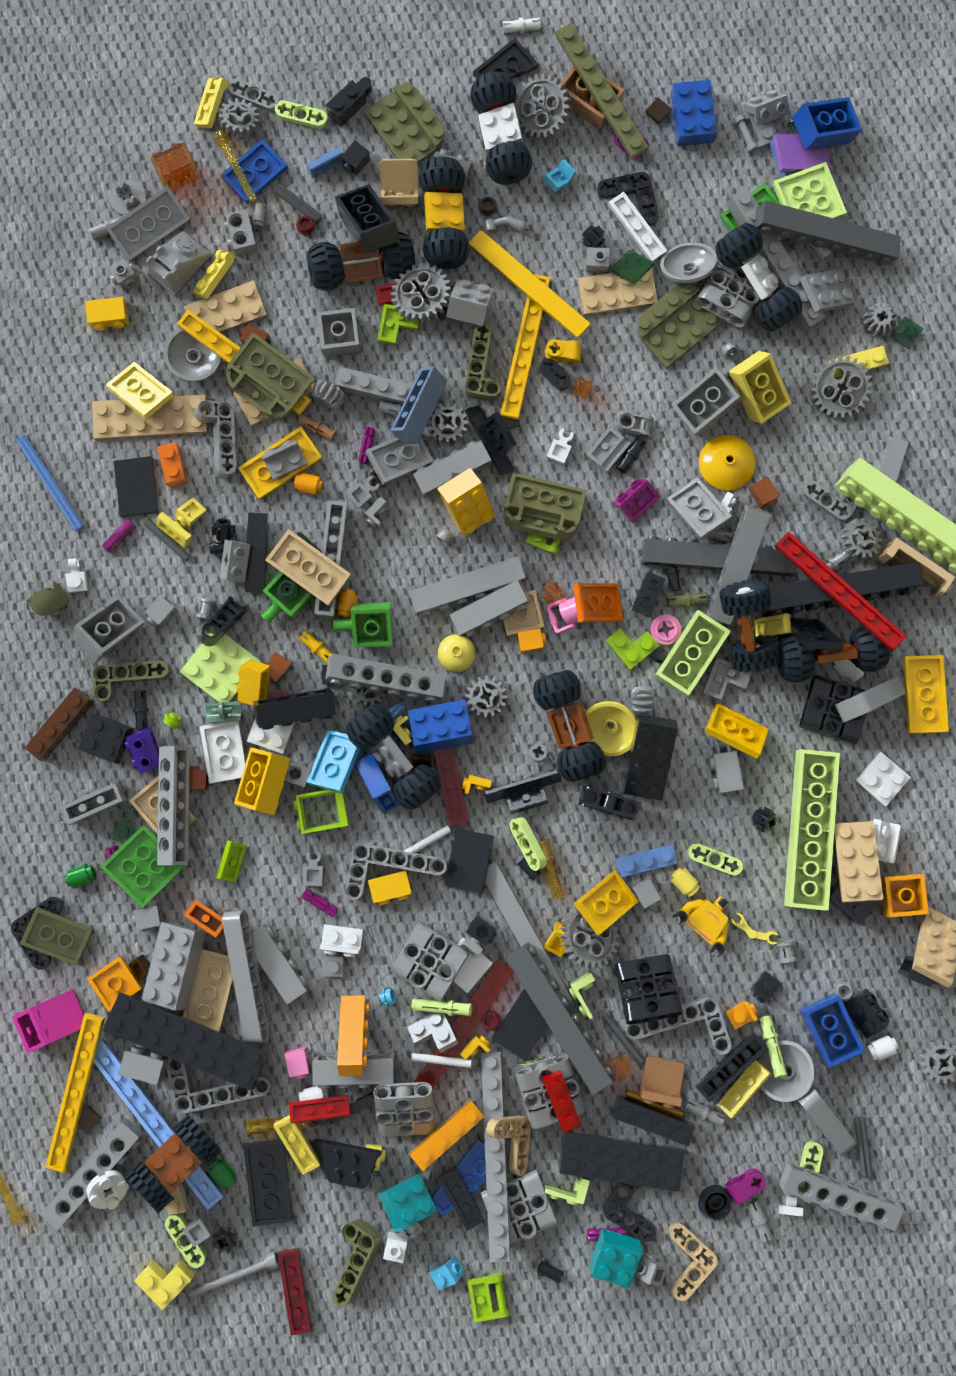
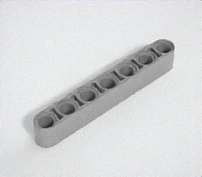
M245 910L225 912L222 917L244 1040L249 1044H265L269 1041L270 1031L249 917Z

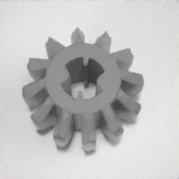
M876 303L874 307L870 306L864 315V319H866L864 325L869 326L867 332L873 329L874 336L878 332L881 336L885 335L886 332H891L892 326L896 324V320H894L896 313H891L893 307L886 308V303L882 306L879 303Z
M325 379L318 380L311 392L317 402L331 409H338L345 397L340 387Z
M639 686L634 687L632 690V713L636 718L638 714L652 716L653 697L650 687Z

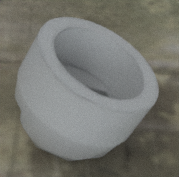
M728 342L722 347V353L726 359L734 358L739 352L738 347L732 342Z
M443 529L436 535V538L445 546H448L452 540V534L449 530Z

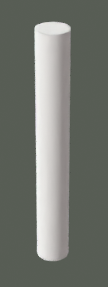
M446 826L404 851L416 853L451 833L449 826ZM403 854L398 855L401 861L405 859Z
M412 1053L411 1061L471 1068V1060Z

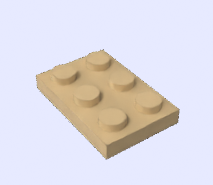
M159 775L129 800L157 835ZM189 810L190 826L197 820V818Z

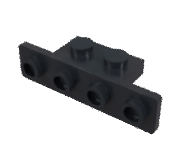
M479 405L467 408L465 412L498 473L504 475L513 472L515 469L506 453L516 446L517 443L501 414L495 412L487 419Z
M549 770L544 774L529 776L517 782L512 781L501 787H492L484 792L486 801L491 803L506 798L511 814L548 804L543 787L561 782L559 770Z

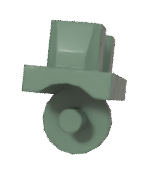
M241 702L205 703L206 723L242 721Z

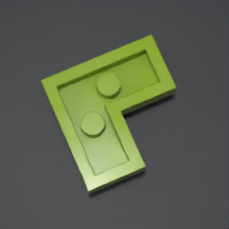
M384 304L377 342L396 345L399 328L418 331L420 318L417 319L416 323L413 322L412 317L407 321L405 316H400L394 305Z
M621 628L605 640L629 670L660 646L648 631L632 643Z

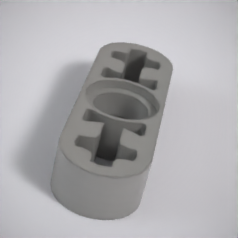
M233 79L229 82L228 90L232 97L241 101L245 99L246 103L251 102L253 106L268 112L275 111V106L279 102L276 94L240 79ZM239 85L241 90L237 89L236 92H234L233 87L236 88ZM257 92L259 96L257 99L252 100L249 98L250 93ZM271 99H273L274 104L271 103L269 106L267 101H271Z

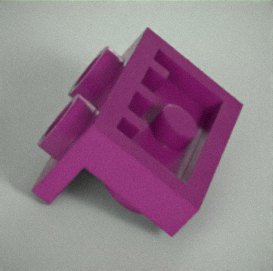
M636 479L631 483L630 488L626 492H622L617 496V500L613 504L615 507L620 508L630 522L634 523L660 496L648 480Z

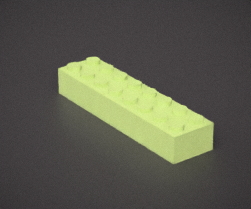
M862 458L857 459L845 470L834 487L841 495L852 499L857 506L869 511L871 516L883 521L888 528L896 530L904 539L917 545L918 549L929 553L935 561L943 563L951 572L956 573V524Z
M804 749L796 750L784 906L829 911L840 753Z

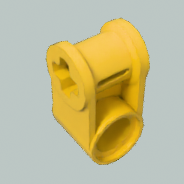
M551 340L547 343L545 357L555 362H574V364H578L581 359L582 344L574 340Z

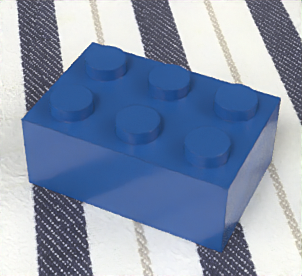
M701 80L673 83L671 102L677 146L714 143L717 130L711 81Z
M849 97L804 103L792 117L805 150L848 144L862 131Z
M465 700L408 710L416 754L473 744Z
M833 993L798 1009L823 1064L828 1068L865 1052L839 995Z

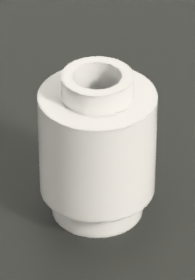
M888 1035L870 1042V1045L867 1046L868 1053L873 1061H881L897 1054L896 1050L899 1049L895 1039L890 1038Z
M318 1085L305 1088L299 1092L300 1101L329 1097L328 1089H319Z

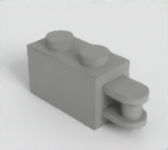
M714 739L716 754L711 755V759H709L710 770L714 771L715 778L712 779L714 790H717L718 793L744 789L737 751L731 752L730 745ZM725 747L726 753H721L720 748Z

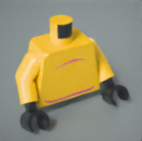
M719 896L713 904L707 899L687 902L679 912L673 914V918L680 917L679 925L685 922L710 945L714 944L710 949V953L716 949L719 953L717 957H720L725 952L724 945L728 936L729 924L727 921L729 918L722 911L729 903L723 897Z

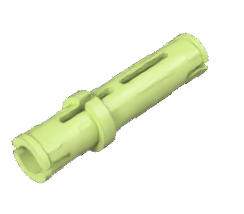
M414 998L412 1001V1011L445 1013L448 1016H453L454 1014L471 1016L472 1004L457 1003L454 1000L440 1002Z
M772 1016L761 1017L759 1021L764 1035L762 1038L768 1047L774 1077H785L787 1073L777 1038L779 1036L775 1032Z

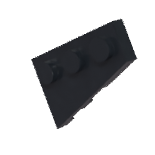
M514 38L473 71V76L477 79L490 72H503L512 79L538 69L539 64L520 42Z

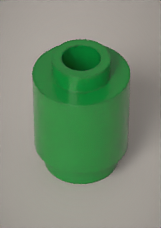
M86 864L68 870L67 875H65L67 885L73 889L92 883L96 879L94 867L92 865L87 866Z
M217 1158L208 1166L210 1170L207 1173L224 1190L237 1179L234 1175L235 1172L224 1159L219 1161Z

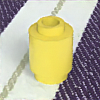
M678 868L671 875L673 877L671 882L688 897H691L700 888L698 881L686 868Z

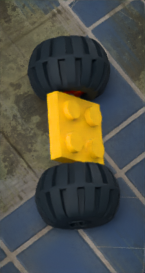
M439 156L425 161L418 177L420 187L424 192L426 231H430L423 243V253L430 266L436 265L438 269H452L463 265L470 251L468 238L464 234L463 194L460 193L464 187L465 173L463 167L456 159Z

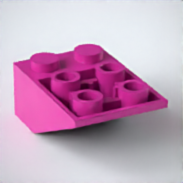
M72 989L12 1016V1019L28 1054L81 1029L84 1013L75 991Z

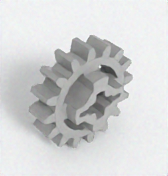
M235 98V102L228 100V105L222 104V109H219V123H221L222 129L226 128L227 134L232 132L233 137L239 134L240 138H242L243 134L250 136V131L256 132V127L259 126V113H257L256 107L252 108L251 102L246 104L245 99L239 102Z
M447 402L445 407L440 403L439 409L435 408L433 410L434 414H431V420L427 424L431 426L428 430L429 433H433V439L439 437V443L443 440H446V444H449L450 440L456 443L457 437L462 439V433H467V429L464 427L468 426V421L465 420L467 414H462V407L457 409L456 403L451 407L449 402ZM436 419L440 422L437 428L435 426ZM458 419H460V422H461L459 428H458V426L456 425V422L458 421ZM444 421H451V425H445Z
M856 518L847 523L846 528L842 529V532L845 534L841 536V539L845 540L842 546L848 547L846 552H852L853 558L858 556L859 560L863 558L868 559L878 553L877 550L881 548V545L878 544L882 541L881 538H878L881 531L876 532L877 525L872 526L871 520L865 522V518L860 520Z
M485 676V680L478 677L477 683L471 682L472 688L467 687L470 694H466L465 698L470 699V701L466 704L473 706L470 709L471 712L477 710V716L484 713V718H487V714L490 713L494 717V711L500 713L501 709L499 707H505L506 705L502 702V700L507 699V696L502 694L506 691V688L501 689L502 682L496 684L495 677L491 681L488 676ZM485 684L492 685L496 689L491 690L487 688ZM479 687L480 692L478 696L473 698L474 691ZM483 689L487 694H491L489 697L490 705H488L485 699H481L483 697ZM499 696V701L494 707L492 702L494 698ZM481 703L485 705L487 709H481L476 704Z
M936 1039V1044L928 1042L930 1047H923L925 1054H919L923 1058V1061H920L919 1064L924 1066L921 1071L924 1074L928 1073L926 1077L930 1080L933 1079L935 1083L939 1084L941 1080L943 1084H947V1079L954 1082L953 1076L956 1075V1045H950L947 1040H944L942 1044L939 1039ZM938 1049H944L941 1052H935ZM940 1059L943 1060V1065H941V1063L939 1062ZM944 1071H947V1072H948V1073H946V1074L938 1075V1074H941V1073L944 1072Z

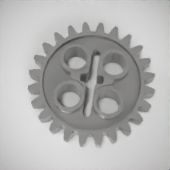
M542 73L541 77L535 74V80L529 77V84L522 83L524 89H518L520 96H516L518 103H515V107L517 108L519 123H521L520 129H525L524 133L530 134L534 138L537 136V138L542 139L543 135L546 138H550V133L556 135V129L562 131L561 123L567 124L564 118L571 116L567 113V110L572 109V107L567 105V103L572 98L566 97L570 91L564 90L566 84L560 83L561 80L559 78L554 79L553 75L547 76ZM542 88L543 93L538 97V91ZM530 97L542 103L544 107L554 112L555 115L552 116L548 111L542 110L543 108L532 102ZM557 99L556 106L552 107L553 100ZM532 105L533 110L528 114V109ZM546 116L547 121L545 124H542V119Z
M420 263L419 268L412 265V270H406L405 275L399 273L401 279H395L396 285L392 286L394 292L391 293V296L393 298L392 303L401 317L405 316L407 321L412 317L414 323L420 318L421 323H423L424 318L431 321L432 315L438 318V311L444 313L442 307H448L447 301L450 299L452 289L447 274L443 273L442 269L438 270L436 265L431 269L429 263L423 268L422 263ZM414 281L417 282L422 293L425 294L427 300L429 301L430 305L426 304L421 293L418 292L416 286L414 285Z
M842 355L838 356L837 361L834 357H831L830 364L827 361H823L825 367L818 366L817 368L820 372L813 373L816 380H811L810 382L815 384V387L809 390L815 391V394L811 398H817L814 405L821 404L819 411L826 409V415L833 412L834 418L837 417L838 413L841 418H844L845 413H847L851 417L852 410L859 413L858 406L865 407L863 400H870L866 394L872 393L871 390H868V387L873 385V383H868V379L872 375L866 376L865 373L869 369H862L863 362L857 365V358L850 362V356H846L844 361ZM837 368L842 373L839 379L833 377V371ZM847 371H850L849 376L845 380ZM853 377L858 379V385L855 388L850 385V380ZM843 383L845 389L839 391L837 385ZM827 386H830L833 390L832 395L829 397L824 395V389ZM838 393L836 401L833 403L832 400ZM847 394L849 396V403L843 405L841 397Z
M572 908V912L566 913L568 919L562 920L565 926L559 928L564 932V934L559 935L560 938L564 939V942L560 945L566 946L564 953L569 952L568 959H575L574 965L581 963V968L588 966V969H593L608 964L607 960H612V954L617 953L614 946H618L619 943L615 941V938L620 937V935L615 934V931L619 928L611 925L602 932V936L600 934L597 936L588 922L587 926L584 924L585 918L578 909Z

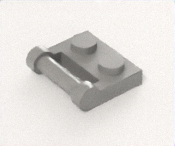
M740 114L734 118L735 124L739 126L746 141L748 153L768 146L773 141L774 135L777 134L772 121L760 126L755 125L754 114ZM746 121L750 122L758 142H754L745 123Z

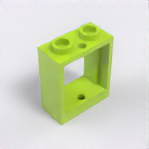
M323 790L295 795L296 800H293L295 812L298 811L299 819H296L298 831H301L302 834L350 826L344 791L340 793ZM335 794L340 822L308 828L303 800Z

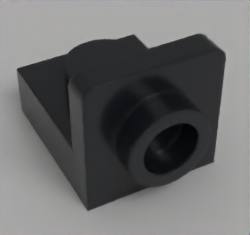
M764 971L750 990L754 992L753 997L761 1003L764 1001L770 1003V998L781 983Z

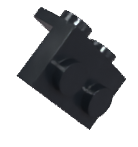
M867 988L860 995L844 1003L845 1009L866 1039L886 1029L889 1023L888 1014L884 1009L880 1008L875 995L870 993Z

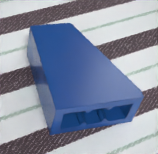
M372 753L363 755L359 760L355 761L372 798L384 814L399 806L394 797L393 790Z

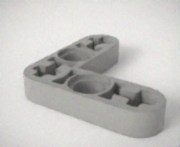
M815 481L807 482L801 489L804 498L839 521L848 519L857 507L848 497L842 496L840 499ZM811 486H813V487H814L813 491H814L815 493L809 494V493H808V491H809L808 488H810ZM821 491L822 494L818 497V499H815V497L818 496L817 494H819ZM824 496L831 499L830 506H825L822 503ZM836 502H837L838 505H837L836 507H837L838 509L845 508V509H846V510H845V513H846L847 515H842V516H840V515H839L840 511H839L838 509L835 508V509H833V511H832L831 508H832V507L836 504Z

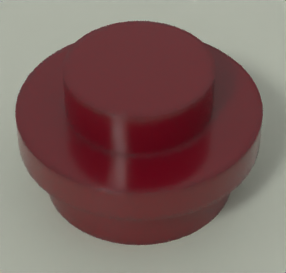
M302 216L298 219L296 227L300 234L309 235L314 231L315 223L310 217Z
M487 1011L483 1014L481 1023L486 1030L493 1031L499 1028L501 1017L496 1011Z

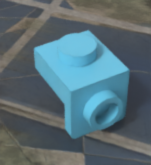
M564 159L560 162L558 168L544 176L543 181L556 193L571 183L576 171Z
M456 1256L451 1257L447 1263L435 1267L429 1272L438 1290L456 1284L465 1274Z

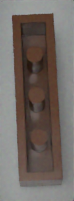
M74 687L24 749L38 760L46 761L95 701L83 691Z

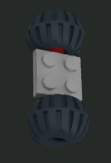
M373 704L347 724V736L352 744L363 750L368 749L376 742L378 743L371 750L375 759L385 767L386 773L393 777L394 780L402 775L404 776L393 786V794L397 803L407 810H414L439 791L441 786L440 779L431 767L424 764L417 766L409 772L413 766L390 736L385 739L382 738L394 728L391 713L385 707Z

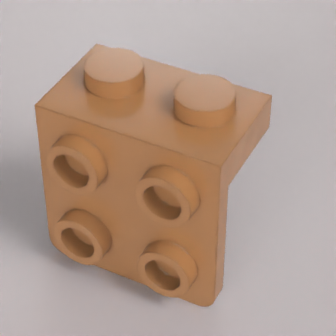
M647 1056L639 1090L640 1097L644 1099L643 1102L649 1104L660 1102L663 1103L664 1107L672 1109L675 1106L681 1107L682 1098L680 1097V1090L685 1065L678 1061Z

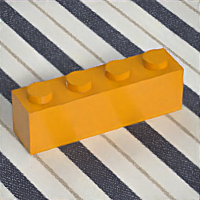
M365 995L341 996L337 1058L339 1076H363V1068H367V1055H364V1050H368V1037H365V1032H369V1021L366 1020V1015H369L370 1009L369 1003L365 1001Z
M469 1100L408 1154L418 1167L424 1171L483 1119V1114Z

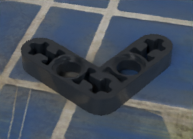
M638 172L604 179L599 182L597 193L601 198L617 197L623 192L626 195L635 193L641 216L649 226L657 223L659 212L651 179L647 173ZM639 178H642V180L645 181L644 185H641V182H639ZM626 182L629 187L626 190H622L618 184ZM605 185L607 188H610L607 193L602 190ZM647 195L651 198V201L643 203L641 197ZM647 208H650V214L653 216L652 220L647 217Z
M50 897L37 905V907L42 908L44 906V909L52 905L51 901L58 902L57 910H49L58 914L62 911L64 903L59 897ZM36 907L16 919L11 925L12 934L19 945L28 925L23 928L24 932L17 931L18 923L30 922ZM20 945L36 969L42 970L51 964V956L38 952L40 957L45 956L46 958L44 961L45 965L38 964V955L32 956L31 954L36 952V950Z
M617 1182L604 1204L603 1213L605 1217L643 1241L653 1240L656 1236L654 1225L626 1208L638 1185H633L630 1188L625 1183ZM620 1187L628 1190L627 1196L624 1198L617 1196V1190ZM616 1206L615 1209L620 1214L622 1210L625 1211L621 1215L620 1221H617L619 1219L618 1215L614 1213L609 1215L608 1207ZM628 1215L635 1218L632 1226L624 1224V1218ZM639 1221H642L640 1225L643 1228L647 1229L648 1226L650 1227L651 1235L643 1236L644 1233L639 1228L637 1232L634 1231L638 1227Z

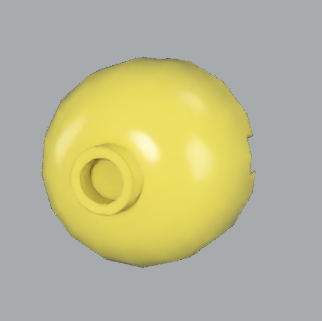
M459 634L450 635L444 638L439 645L438 659L441 665L448 671L463 672L469 669L475 660V647L466 636H459Z

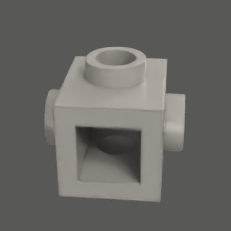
M124 258L115 261L108 268L112 274L109 276L115 286L120 285L123 291L131 288L139 281L135 275L138 271L131 262L128 264Z
M648 1252L647 1255L642 1254L635 1276L638 1277V1281L642 1284L661 1286L668 1266L659 1261L658 1256Z

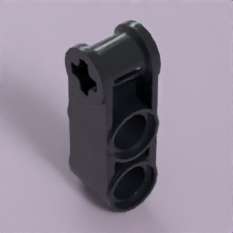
M229 597L223 606L202 627L200 638L202 644L209 647L214 646L241 619L247 607H242L234 601L233 597ZM206 633H212L214 636H209Z

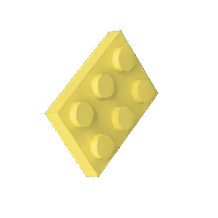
M135 362L106 384L110 392L145 420L174 397L171 390Z

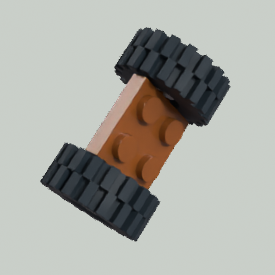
M753 579L749 581L743 580L740 583L734 582L733 585H727L726 588H722L719 592L722 611L727 616L734 615V617H738L739 628H742L741 640L732 643L729 648L733 668L739 672L744 671V673H748L751 671L753 673L757 670L764 671L765 668L770 669L772 666L778 665L781 661L778 639H775L774 636L770 637V635H758L756 637L753 615L756 612L760 613L762 610H767L772 604L768 582L766 583V581L758 579L756 581H753Z
M189 1115L184 1117L173 1128L175 1133L144 1164L139 1161L124 1175L158 1214L174 1199L171 1194L202 1162L207 1166L222 1152L208 1134Z

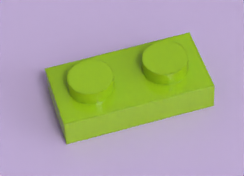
M227 840L216 875L217 879L236 883L247 845Z

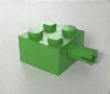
M279 572L263 590L272 600L273 604L261 617L270 624L281 611H284L294 620L315 596L295 583L297 586L296 595L288 599L282 598L281 594L278 593V586L284 580H289L290 582L293 580Z
M391 602L352 604L351 619L334 620V632L351 631L353 633L354 648L393 646L394 633Z

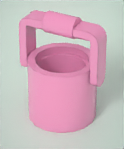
M575 597L568 600L563 598L547 606L548 618L551 627H553L556 633L561 634L576 627L575 624L578 623ZM559 606L561 616L567 626L559 629L556 615L552 609Z

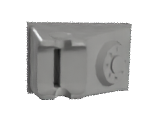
M183 230L170 241L159 246L155 250V254L146 260L148 267L146 272L176 297L198 273L199 269L207 263L212 254Z
M117 595L74 626L76 646H80L92 658L93 663L97 664L103 656L109 655L130 635L142 627L145 621Z

